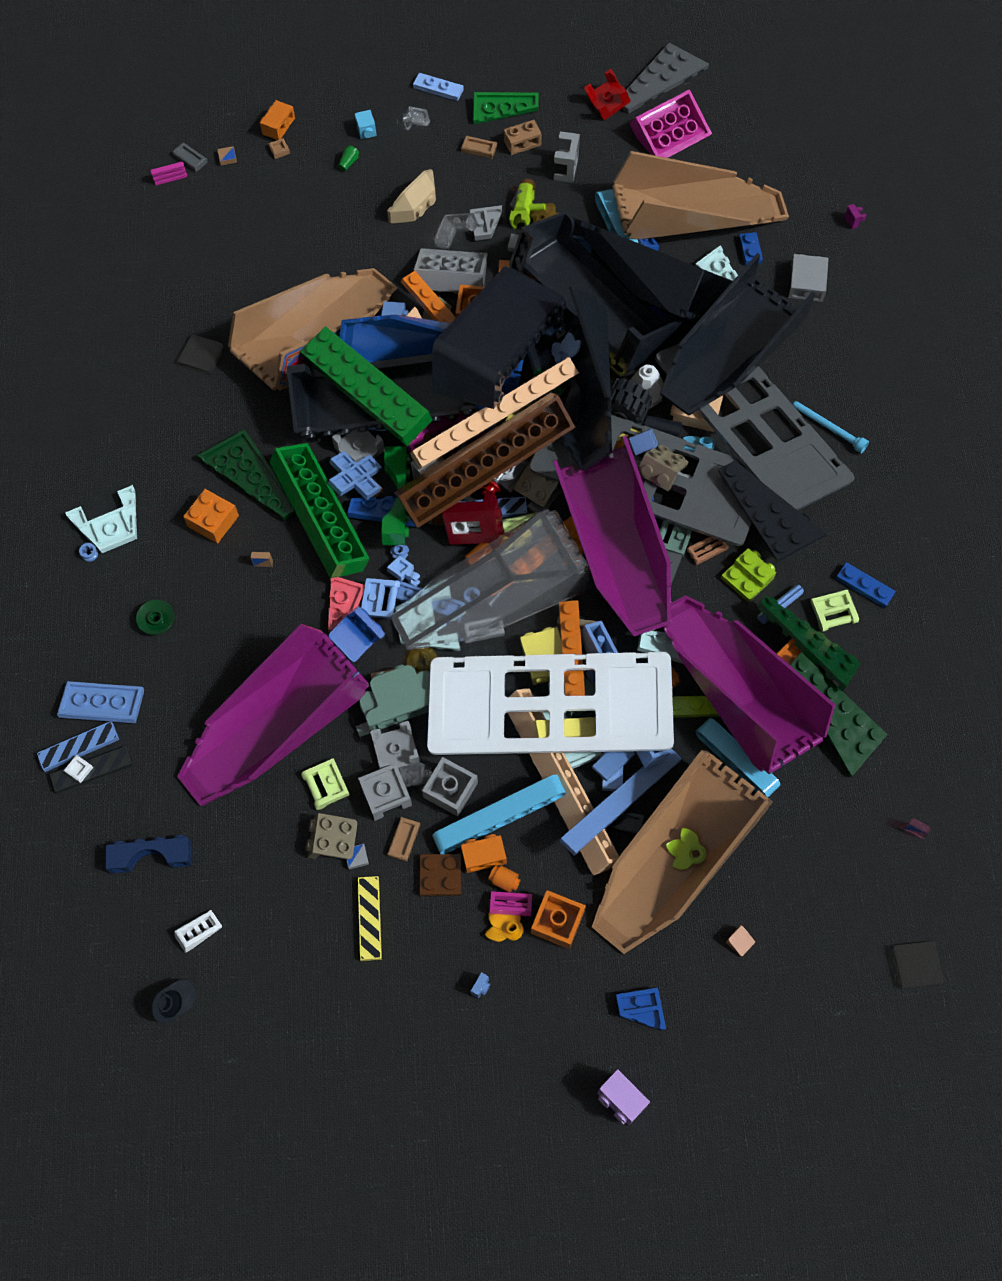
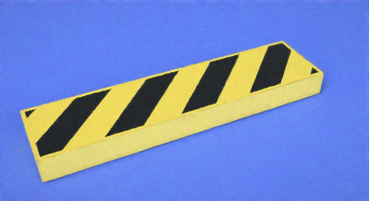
M379 877L358 878L360 960H382Z

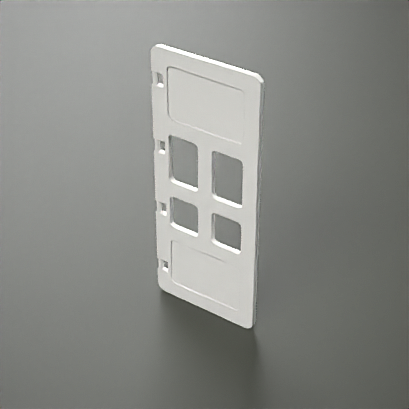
M666 652L472 656L463 658L437 657L431 662L427 747L433 755L667 751L674 745L671 657ZM636 658H648V663H636ZM586 659V665H575V660ZM514 661H525V666H514ZM465 662V667L454 668V663ZM571 670H594L596 693L593 696H565L564 672ZM548 671L550 673L549 696L505 697V674L507 672ZM592 710L596 712V735L594 737L564 736V713L566 711ZM543 711L550 713L549 737H504L505 713Z

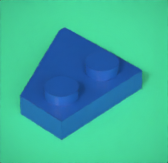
M658 988L616 994L619 1016L621 1018L662 1031L666 1030Z

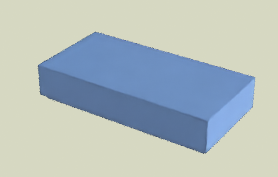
M633 751L607 752L592 768L607 782L635 753Z

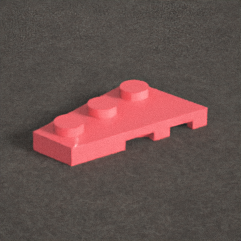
M340 577L331 579L329 632L351 610L358 606L360 607L365 585Z

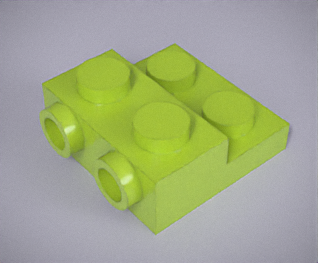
M748 548L722 574L721 579L749 603L774 579L776 572L775 567L770 562L765 563L761 560V555L756 550L751 551Z

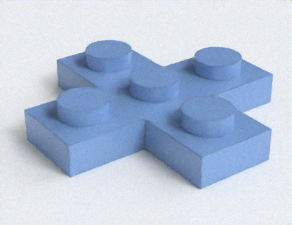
M345 451L330 459V464L339 474L329 479L328 484L340 496L353 488L366 500L380 492L381 487L371 477L381 471V466L370 455L357 463Z

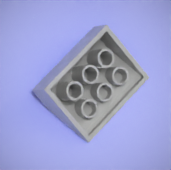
M421 248L414 271L420 275L432 290L439 293L448 291L458 294L460 285L484 286L488 253Z

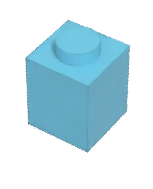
M371 110L355 113L356 126L360 138L365 139L377 136Z

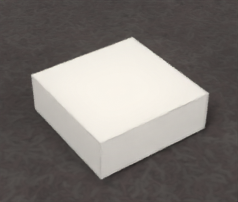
M76 755L64 769V772L81 783L93 769V766Z

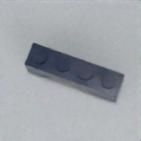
M184 835L174 836V839L156 837L153 841L136 839L132 843L115 841L112 845H106V870L111 874L132 872L134 865L139 859L151 854L165 857L167 863L172 868L192 866V842Z

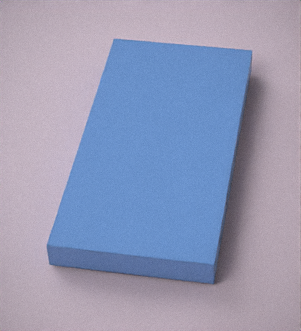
M67 681L57 715L59 718L136 723L144 688Z

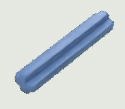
M795 585L777 600L778 604L784 608L803 594V588L800 585ZM762 612L757 617L761 624L769 621Z

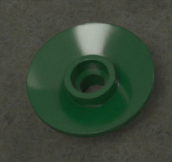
M151 600L139 608L136 622L144 633L159 635L166 632L172 626L175 615L169 603L163 600ZM156 618H160L159 621L154 622Z

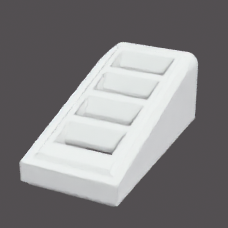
M212 910L176 930L175 938L186 953L221 929L222 925ZM208 919L213 927L209 928L205 921ZM200 924L205 930L203 933L198 927ZM194 929L198 936L194 937L191 930ZM187 934V936H188V938H189L190 940H189V941H186V939L184 938V935Z

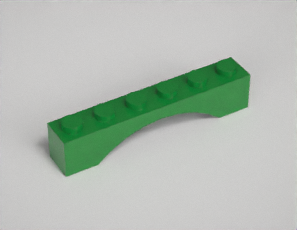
M385 446V473L392 479L398 490L409 483L407 479H410V468H407V465H411V455L407 454V446ZM396 498L394 506L389 513L382 518L383 545H405V538H409V526H406V523H409V516L398 498Z

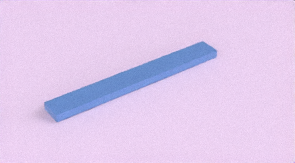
M670 749V753L663 764L647 769L643 766L560 839V842L573 855H576L680 763L682 758Z

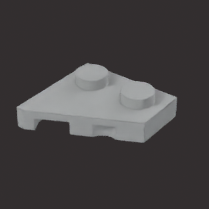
M502 205L470 210L475 241L492 238L502 213Z

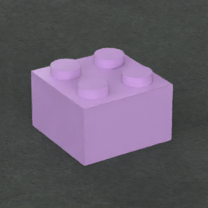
M619 1070L603 1084L597 1093L599 1095L598 1100L606 1108L610 1106L616 1112L614 1114L615 1118L623 1125L625 1123L630 1125L650 1103Z

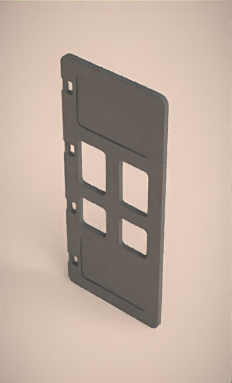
M679 344L656 354L655 360L666 374L669 373ZM759 366L743 382L753 380L767 398L750 404L734 388L725 395L738 411L725 417H720L709 404L698 410L746 469L797 510L851 484L854 480L853 473L837 458L833 450L812 426L802 418L798 410L777 386L768 379V376ZM763 381L767 383L768 388L762 383ZM772 409H778L800 436L786 443L782 442L760 415ZM797 420L802 423V427L796 422ZM744 422L750 423L771 450L761 455L753 456L731 431V428ZM831 460H834L838 467H835Z
M611 414L612 450L620 434L628 436L638 434L631 431L632 427L642 430L641 432L651 428ZM652 428L658 445H664L671 452H677L699 461L692 478L677 474L672 487L686 492L679 510L653 502L652 498L658 485L647 479L645 480L644 488L654 516L723 542L741 546L746 539L751 522L718 470L734 460L740 465H744L736 457L687 442V440ZM559 438L537 451L530 464L532 473L559 483L560 480L553 461L557 460L560 469L573 465L576 471L578 467L570 457L571 453L568 449L560 444L562 441ZM687 446L695 449V451L691 452L685 450L684 447ZM635 459L637 468H639L641 461Z

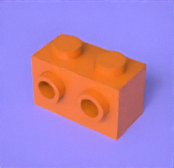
M276 100L269 107L266 115L260 120L262 134L276 140L281 139L295 119L293 106Z
M488 835L483 840L478 841L470 839L461 845L467 873L491 868L495 865L507 864L501 835Z

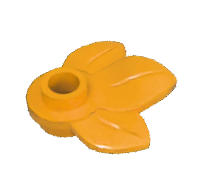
M489 912V920L492 927L485 933L488 939L496 942H501L505 939L515 941L522 936L524 929L520 923L521 916L490 914Z

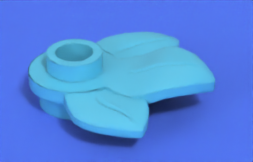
M683 437L687 442L715 449L714 440L710 437ZM687 446L684 447L685 450L691 452L695 451V449Z

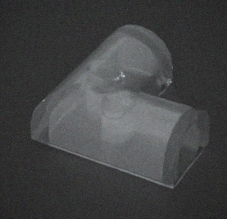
M474 213L445 215L434 238L436 245L443 249H448L456 232L474 231L477 226Z

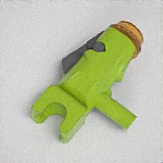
M528 178L520 182L510 204L511 208L514 209V211H511L509 218L513 229H516L517 225L521 222L525 223L524 226L529 225L530 211L546 210L545 203L533 204L536 186L534 181Z

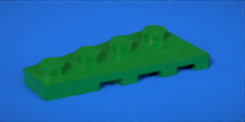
M474 92L473 122L478 124L538 111L539 93Z

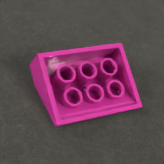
M690 89L637 116L630 123L635 136L650 155L669 158L712 135Z

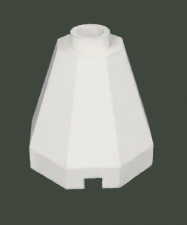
M644 365L630 380L648 390L649 395L652 397L650 406L652 408L662 402L663 397L660 395L664 383L654 366Z

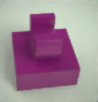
M854 204L847 207L845 219L851 229L858 228L859 223L864 221L867 216L866 214L860 215L863 208H856Z

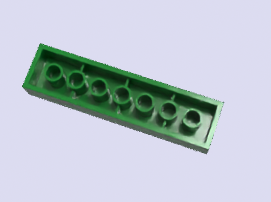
M326 326L300 351L307 363L406 446L432 421L427 409Z
M308 443L275 448L270 464L330 579L363 572L370 558L332 487L328 484V480Z

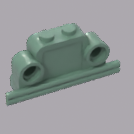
M399 665L387 673L380 672L376 674L370 682L372 691H366L360 699V708L367 722L356 726L359 736L363 737L371 734L370 731L381 730L429 712L430 672L421 671L416 674L412 666Z

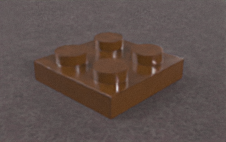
M420 854V897L461 896V854Z

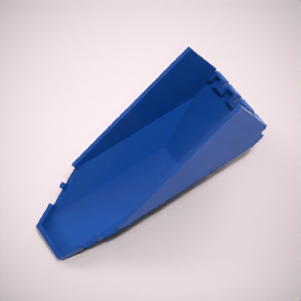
M396 314L343 319L341 321L340 338L367 361L376 362L432 354L435 340L451 323ZM523 360L511 372L510 377L504 381L502 385L503 396L512 392V388L517 389L519 387L521 374L515 371H522ZM479 405V411L485 408Z

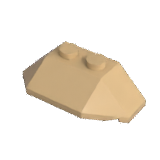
M433 170L423 171L399 195L393 206L387 210L390 223L415 221L435 203Z

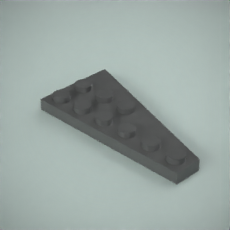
M668 43L628 87L626 91L631 102L620 110L628 114L643 106L644 102L650 99L654 100L660 93H666L684 83V80L688 77L696 76L697 72L701 70L705 71L708 69L709 63Z

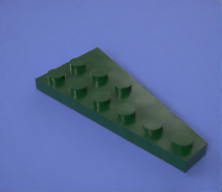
M245 430L197 455L200 461L281 519L286 520L296 514L278 477Z
M766 595L757 608L772 623L779 624L783 629L782 633L786 637L790 635L796 641L794 645L814 665L821 666L826 672L824 675L829 680L833 678L839 684L837 688L843 692L861 664L858 659L846 653L838 644L828 640L823 633L814 630L808 622L796 617L791 610L785 609L778 604L776 599Z
M801 652L789 665L835 704L826 738L837 752L836 756L839 761H842L848 777H852L888 734L844 692L837 688Z

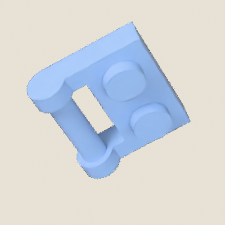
M366 578L361 608L368 612L369 617L393 620L391 615L395 614L394 608L397 590L400 589V582ZM385 587L390 588L387 610L382 611Z

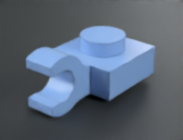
M401 556L396 558L387 567V571L400 581L406 578L411 585L417 586L420 583L417 580L420 578V575L413 571L414 565Z

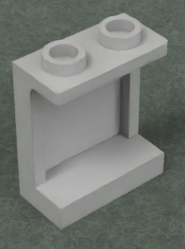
M794 254L791 263V286L788 298L805 300L813 291L815 293L813 301L823 302L826 293L828 258Z

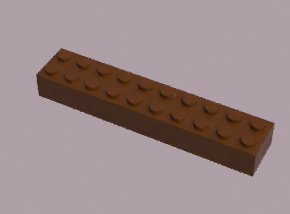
M550 393L394 493L412 523L418 528L574 429L575 426L559 396Z

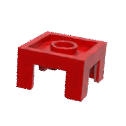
M612 69L604 73L607 81L595 90L591 84L584 87L589 100L603 120H606L631 102L626 89L619 84Z

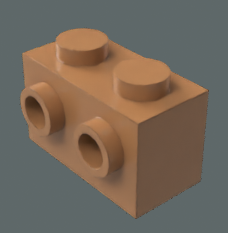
M535 120L504 129V142L511 155L541 146L542 133Z

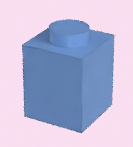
M652 428L629 438L631 451L635 452V455L658 446Z

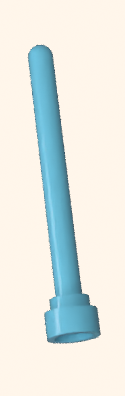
M797 401L792 403L798 411L852 443L857 452L862 454L868 446L869 441L865 438L854 437Z

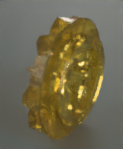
M417 646L415 649L410 650L407 657V665L412 666L416 674L421 671L430 672L431 662L437 658V654L432 648ZM420 654L423 658H427L425 659V666L421 661L417 662Z

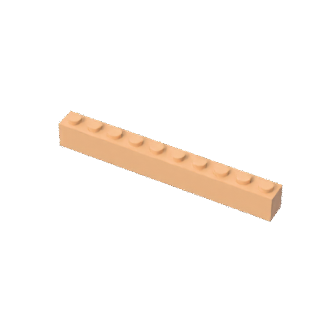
M570 357L503 396L502 402L498 403L494 409L487 407L481 409L416 448L410 454L418 468L421 469L573 378L579 372Z
M530 689L516 690L509 697L534 696ZM507 712L521 738H537L534 722L536 720H546L542 712ZM564 752L529 753L542 780L552 775L559 776L566 795L554 802L570 831L594 810ZM605 829L580 850L593 875L608 871L619 858Z

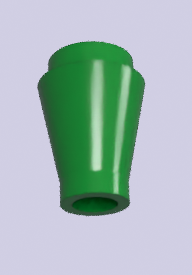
M351 145L345 147L338 167L342 171H347L359 158V151Z

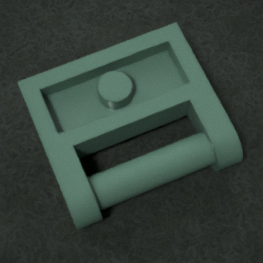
M661 519L662 524L659 531L663 540L668 526L674 525L668 544L664 543L666 550L680 554L683 558L693 530Z

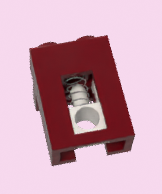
M486 491L483 501L458 502L443 511L450 544L500 543L505 532L502 524V510L498 507V499L495 498L494 491Z

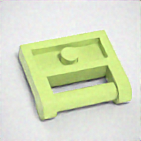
M538 512L502 520L504 532H510V530L523 527ZM539 519V520H538L535 524H533V525H536V526L541 525V520Z
M848 590L811 599V605L821 632L842 624L859 622L857 611ZM848 611L849 615L826 621L825 616Z
M334 758L301 773L303 780H306L312 793L317 810L349 795ZM317 774H319L328 795L322 798L313 778Z

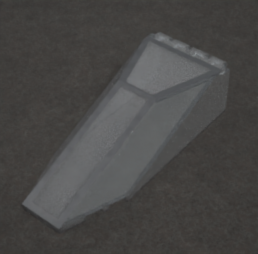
M547 509L534 515L433 579L392 614L391 620L407 650L427 648L432 644L444 643V645H450V642L459 641L469 643L554 606L559 602L584 593L590 574L589 564L583 554H580L581 551L574 539H570L572 536L565 524H561L563 521L557 511L553 510L550 512Z

